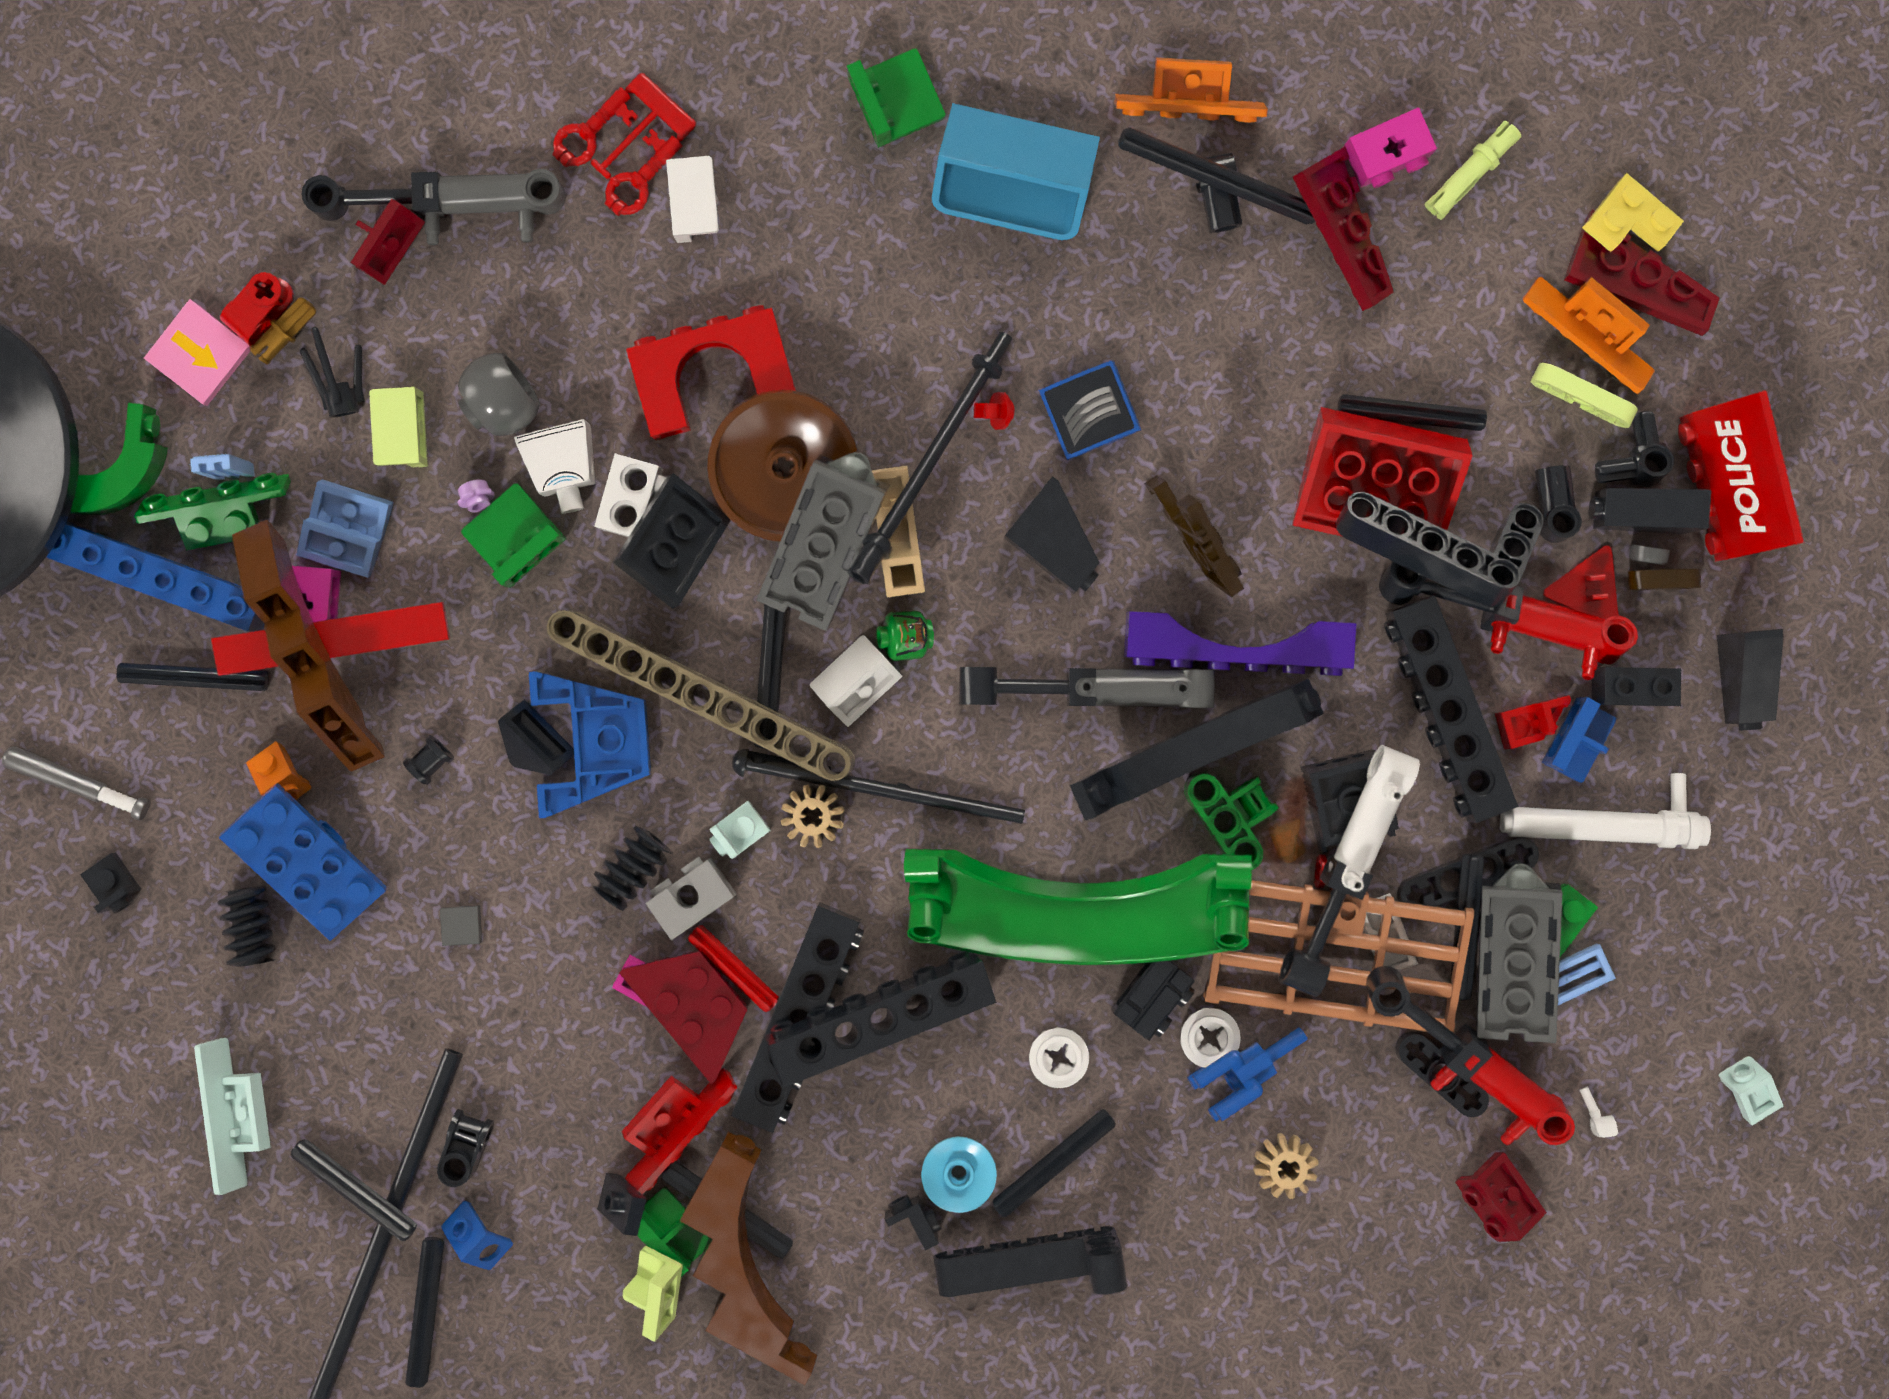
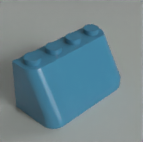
M952 103L938 155L932 203L937 210L944 214L1057 240L1071 239L1079 231L1100 137Z

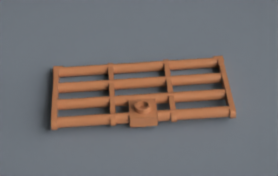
M1252 880L1249 895L1301 902L1297 924L1249 917V932L1294 938L1293 948L1300 951L1303 950L1304 940L1310 941L1316 926L1307 925L1310 904L1325 906L1333 888L1329 887V891L1313 889V885L1307 884L1303 888ZM1367 891L1363 900L1347 894L1326 943L1375 950L1372 971L1377 967L1383 966L1385 952L1454 962L1451 983L1403 976L1410 993L1448 998L1444 1019H1435L1453 1033L1455 1032V1016L1474 919V909L1465 908L1464 911L1405 903L1394 901V897L1386 896L1385 899L1371 898ZM1366 912L1382 914L1378 935L1362 933ZM1396 916L1461 926L1457 947L1388 937L1391 918ZM1237 951L1212 954L1208 982L1203 993L1204 1002L1219 1004V1001L1279 1009L1283 1010V1014L1291 1015L1292 1012L1359 1021L1363 1022L1364 1026L1372 1027L1373 1024L1426 1031L1404 1013L1393 1017L1379 1014L1373 1008L1369 993L1366 1007L1295 997L1296 989L1287 986L1286 995L1216 985L1220 964L1279 973L1284 958ZM1330 965L1327 980L1366 986L1367 977L1371 971ZM1388 987L1385 989L1395 990L1396 988Z

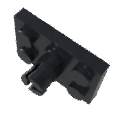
M672 473L666 477L612 563L674 609L681 604L731 520L676 474Z

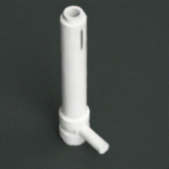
M1684 773L1670 774L1671 811L1661 810L1658 814L1516 807L1500 815V830L1502 833H1507L1509 837L1657 844L1659 848H1675L1676 845H1681L1684 849H1698L1699 846H1707L1711 836L1709 818L1707 816H1700L1698 812H1687L1686 774Z

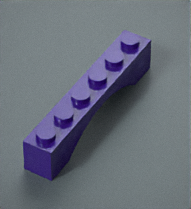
M1129 611L1126 613L1124 657L1133 658V665L1155 666V659L1170 660V667L1193 668V661L1208 662L1207 669L1230 670V663L1245 664V671L1268 672V665L1283 666L1282 673L1305 674V667L1320 668V675L1343 676V669H1354L1356 623L1317 621L1278 643L1261 647L1241 648L1221 645L1201 638L1181 626L1168 613Z

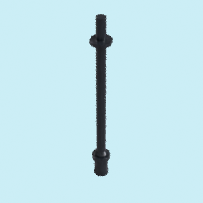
M999 332L986 355H974L972 366L976 371L879 530L876 533L867 534L863 539L862 544L864 547L847 571L849 576L857 582L869 585L873 574L883 558L890 556L893 551L890 539L989 378L996 380L1001 377L1002 368L998 362L1012 341L1009 334Z

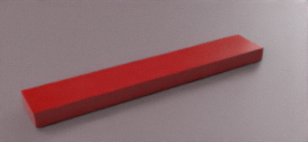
M444 602L313 622L330 658L451 639ZM265 630L211 638L218 676L278 667L270 656Z

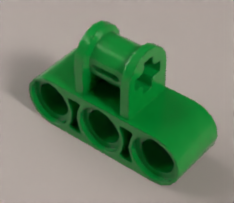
M1206 773L1191 775L1185 782L1184 794L1223 855H1235V850L1240 844L1249 843L1252 847V870L1257 868L1263 859V849L1250 828L1269 817L1279 808L1276 802L1271 803L1259 785L1261 783L1259 776L1251 778L1227 794L1221 783L1214 776ZM1205 779L1211 785V794L1205 800H1198L1194 796L1193 788L1198 781ZM1228 811L1232 817V824L1227 830L1218 831L1215 828L1214 819L1218 813Z

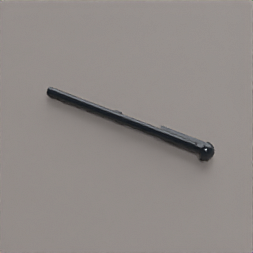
M748 748L737 751L732 759L733 770L741 777H744L747 770L1022 824L1024 820V809L911 788L904 783L894 785L850 775L840 780L831 781L783 757L749 751Z

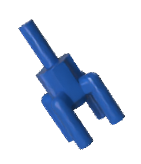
M1298 1027L1265 1050L1257 1042L1241 1052L1231 1050L1207 1067H1201L1189 1075L1187 1079L1196 1090L1197 1088L1202 1089L1221 1075L1224 1076L1234 1092L1208 1109L1215 1122L1218 1120L1223 1122L1262 1095L1263 1087L1261 1084L1277 1074L1273 1062L1307 1041V1036Z

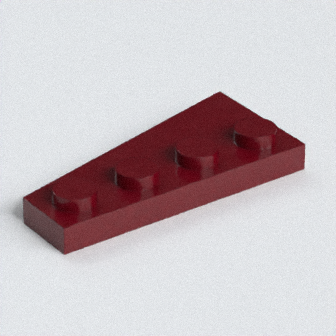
M1346 146L1294 175L1292 178L1316 221L1318 229L1327 242L1335 262L1339 265L1348 282L1353 296L1356 298L1362 311L1394 293L1380 248L1371 243L1369 235L1372 224L1368 212L1361 213L1355 195L1360 192L1356 176L1349 177L1344 161L1350 158Z
M1592 209L1588 213L1584 225L1595 212V210ZM1582 228L1564 281L1582 287L1592 277L1626 306L1700 336L1709 331L1720 299L1718 296L1681 270L1675 272L1661 262L1663 258L1651 249L1647 252L1630 240L1631 235L1627 234L1621 243L1610 252Z

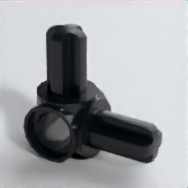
M1641 411L1636 413L1632 421L1636 448L1631 450L1628 458L1598 461L1595 464V477L1599 483L1631 480L1634 485L1651 487L1659 483L1672 470L1674 456L1665 443L1659 442L1653 412ZM1645 459L1654 461L1658 465L1659 472L1650 471L1645 465Z

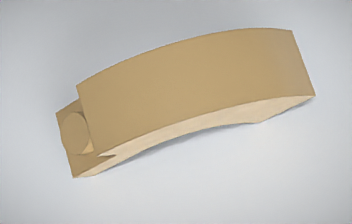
M907 466L872 470L875 479L890 485L876 517L878 530L909 481ZM912 504L890 539L893 551L888 558H883L882 560L887 597L925 592Z

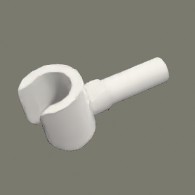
M1589 1088L1580 1089V1093L1590 1112L1592 1133L1602 1138L1616 1136L1618 1129L1612 1115L1601 1117L1600 1110Z

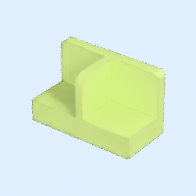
M416 387L370 390L373 463L377 466L406 464L411 467H428L423 392Z
M644 1246L639 1254L637 1275L624 1288L623 1299L645 1310L642 1336L655 1342L676 1317L683 1264L648 1246Z

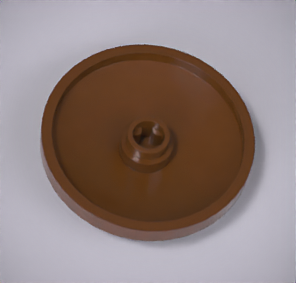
M793 390L767 391L739 403L724 417L718 426L708 454L707 469L709 483L718 505L737 526L754 536L772 541H781L808 473L819 455H823L829 459L837 460L850 453L858 452V448L847 423L827 403L803 392Z

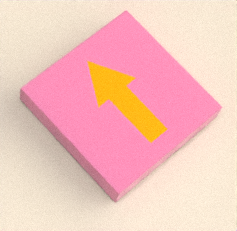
M189 299L145 355L144 359L200 403L208 406L248 355L250 346L195 301Z

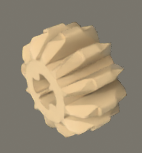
M806 784L803 786L804 800L796 791H792L789 795L797 806L787 803L782 805V810L793 813V817L782 819L781 824L782 826L795 825L796 828L791 830L787 836L789 839H793L801 832L803 837L800 841V846L802 847L807 846L810 836H813L816 848L822 847L821 833L828 840H835L836 835L828 828L829 825L839 829L843 828L844 822L833 819L832 815L844 813V807L838 806L831 809L830 804L836 801L838 795L833 793L826 801L822 799L825 792L824 785L818 787L815 797L812 796L810 785ZM808 807L814 810L818 807L823 813L819 816L820 819H823L822 823L819 825L815 822H811L809 825L805 823L803 818L807 814L803 813L804 809Z
M1278 1133L1276 1137L1278 1145L1275 1146L1270 1140H1264L1263 1144L1268 1152L1266 1154L1262 1151H1256L1255 1157L1262 1163L1253 1167L1256 1175L1263 1176L1259 1181L1260 1186L1263 1189L1271 1187V1193L1276 1198L1283 1193L1284 1189L1289 1199L1295 1198L1294 1188L1297 1187L1303 1193H1308L1309 1189L1304 1181L1317 1180V1175L1309 1169L1315 1168L1319 1164L1316 1157L1309 1156L1313 1148L1308 1143L1300 1145L1301 1139L1297 1135H1293L1287 1144L1285 1136L1282 1133ZM1284 1160L1293 1167L1288 1173L1279 1165Z

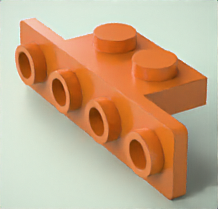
M1156 58L1152 96L1115 94L1116 108L1122 109V114L1129 116L1145 115V110L1160 111V116L1166 118H1181L1182 113H1197V118L1219 120L1220 115H1234V120L1251 123L1256 122L1257 117H1267L1268 111L1263 102L1229 100L1232 63L1226 61Z
M1538 277L1523 297V302L1559 330L1564 337L1570 339L1586 352L1592 360L1598 362L1613 374L1620 383L1630 388L1636 394H1639L1647 385L1654 373V369L1630 350L1629 347L1645 334L1650 324L1592 277L1569 299L1545 279Z

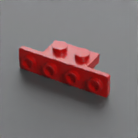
M722 1068L716 1081L712 1084L709 1082L699 1095L671 1075L621 1131L625 1140L646 1153L625 1177L642 1195L655 1186L659 1176L670 1163H674L680 1158L684 1148L695 1135H699L705 1130L709 1120L719 1108L730 1102L737 1089V1085L729 1071Z

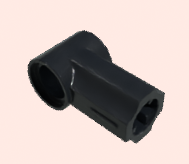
M1232 153L1206 158L1237 171ZM1201 181L1196 183L1198 193H1202L1209 233L1230 231L1242 226L1237 196Z
M1559 465L1538 469L1535 471L1540 511L1544 518L1540 534L1550 543H1559L1574 536L1579 532L1582 525L1581 515L1575 506L1570 466ZM1554 515H1559L1565 519L1567 523L1565 533H1561L1554 528L1552 523Z

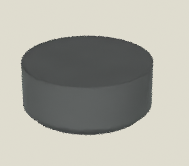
M1631 544L1629 558H1631L1630 560L1665 565L1668 563L1670 550Z

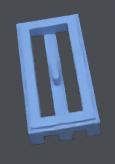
M230 454L197 456L190 459L191 472L215 480H224L225 477L231 479L240 478L239 475L255 477L253 463Z
M1596 943L1560 960L1559 972L1593 956L1597 958V960L1559 977V987L1599 968H1602L1603 973L1558 994V1005L1616 979L1600 944Z

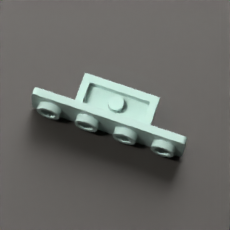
M219 1038L197 1044L194 1047L215 1195H223L247 1185L244 1152L262 1151L271 1148L261 1073L233 1074L227 1038Z

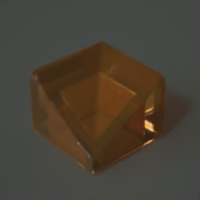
M1293 817L1270 825L1268 828L1278 859L1287 864L1295 861L1306 852L1299 833L1300 818Z

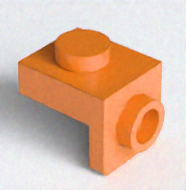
M277 741L246 762L261 796L276 783L280 784L296 801L311 789L309 781L297 773L287 750Z

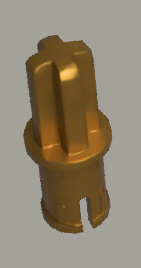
M299 297L278 320L272 319L270 321L272 326L254 345L249 347L250 351L256 356L268 346V349L258 359L269 365L271 360L289 342L294 343L296 341L295 335L315 316L317 310L308 300Z

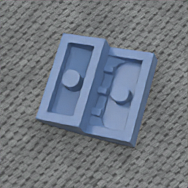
M323 479L316 483L310 516L303 520L296 556L366 578L370 577L378 557L394 502Z

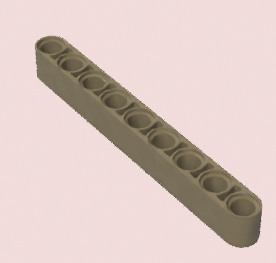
M567 610L557 611L548 620L547 632L556 643L831 781L840 780L850 775L854 770L855 756L846 746L582 613ZM568 617L574 621L576 627L574 634L569 638L564 636L561 629L563 621ZM600 634L605 635L609 641L608 650L602 655L596 651L594 646L595 639ZM633 651L640 653L643 661L641 668L636 672L632 671L627 663L628 656ZM667 667L671 668L676 674V682L671 688L663 686L660 679L662 671ZM700 684L706 686L710 692L709 701L705 705H699L694 699V690ZM733 701L738 702L743 707L744 714L739 722H733L727 715V708ZM766 718L772 719L777 725V734L773 739L765 738L760 731L761 723ZM799 735L806 736L811 742V751L807 756H801L794 750V740ZM832 752L840 753L845 759L846 765L841 773L832 772L827 766L828 756Z

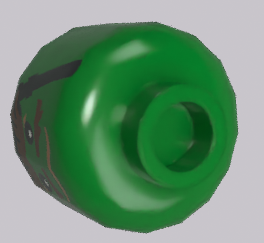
M920 611L890 612L886 615L883 626L877 627L876 637L879 649L885 648L887 656L895 661L921 659L926 655L928 649H932L934 644L932 622L930 619H925Z

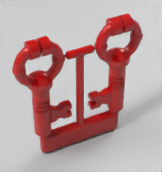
M639 73L625 90L619 87L601 108L594 113L595 115H592L585 123H571L560 128L553 141L554 152L552 155L564 167L580 166L591 161L590 164L606 179H610L605 190V205L612 209L617 216L621 214L631 215L644 208L649 197L648 182L656 175L655 173L659 172V169H662V166L666 165V160L671 159L683 147L680 141H683L696 127V121L644 73ZM628 93H633L652 112L600 164L596 159H592L597 148L596 134L614 115L623 118V123L628 127L632 125L630 121L632 118L635 121L639 118L633 110L629 111L626 105L631 98ZM657 116L677 134V138L671 136L665 141L659 139L658 134L651 129L649 131L651 137L648 138L645 135L642 140L648 146H653L656 153L638 171L622 172L614 177H611V173L606 169ZM573 132L578 133L583 140L587 141L586 151L578 157L574 156L562 144L568 134ZM624 181H630L633 187L639 190L640 194L638 200H635L634 204L630 206L623 200H620L614 193L616 187Z

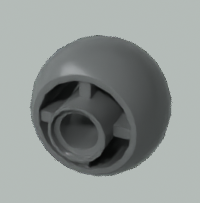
M504 353L487 354L473 360L460 376L458 388L463 399L458 401V404L466 418L478 430L485 427L494 436L515 434L525 429L534 420L539 411L540 401L532 386L516 364Z

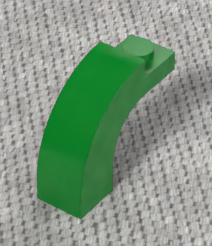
M128 403L125 440L119 458L111 467L103 472L93 475L78 474L76 494L70 514L105 515L114 513L134 504L151 489L164 467L168 450L167 447L153 443L154 438L160 432V419L156 415L155 408L144 404Z

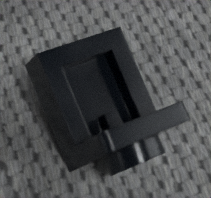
M904 1195L888 1205L890 1210L885 1212L884 1219L888 1227L908 1217L925 1251L939 1244L937 1232L942 1229L939 1219L933 1209L926 1211L919 1195L911 1199L908 1195Z

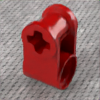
M258 273L251 278L236 298L225 306L220 315V320L249 346L254 345L263 333L272 326L270 321L272 319L278 320L292 303L294 295L292 287L288 282L277 278L271 273ZM270 286H272V292L275 293L272 298H269L270 294L267 292Z

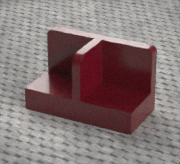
M391 199L373 228L360 220L356 222L355 225L368 233V236L350 263L385 285L420 232L425 221L399 202Z

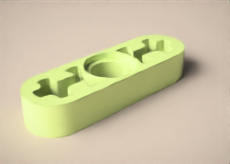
M1539 363L1531 379V383L1534 386L1571 404L1575 401L1581 404L1579 408L1619 427L1629 428L1638 411V408L1629 401L1551 364Z

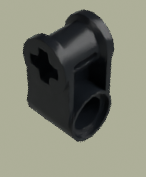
M457 1109L448 1127L446 1142L437 1165L438 1178L444 1185L459 1187L474 1176L482 1153L488 1144L494 1120L487 1119L484 1122L464 1115L463 1110ZM456 1158L463 1161L466 1167L465 1175H456L452 1172L450 1168L451 1159Z

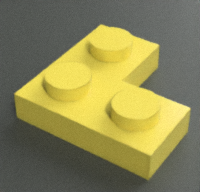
M1626 173L1616 183L1582 228L1610 252L1621 243L1630 230L1658 252L1666 246L1684 221Z

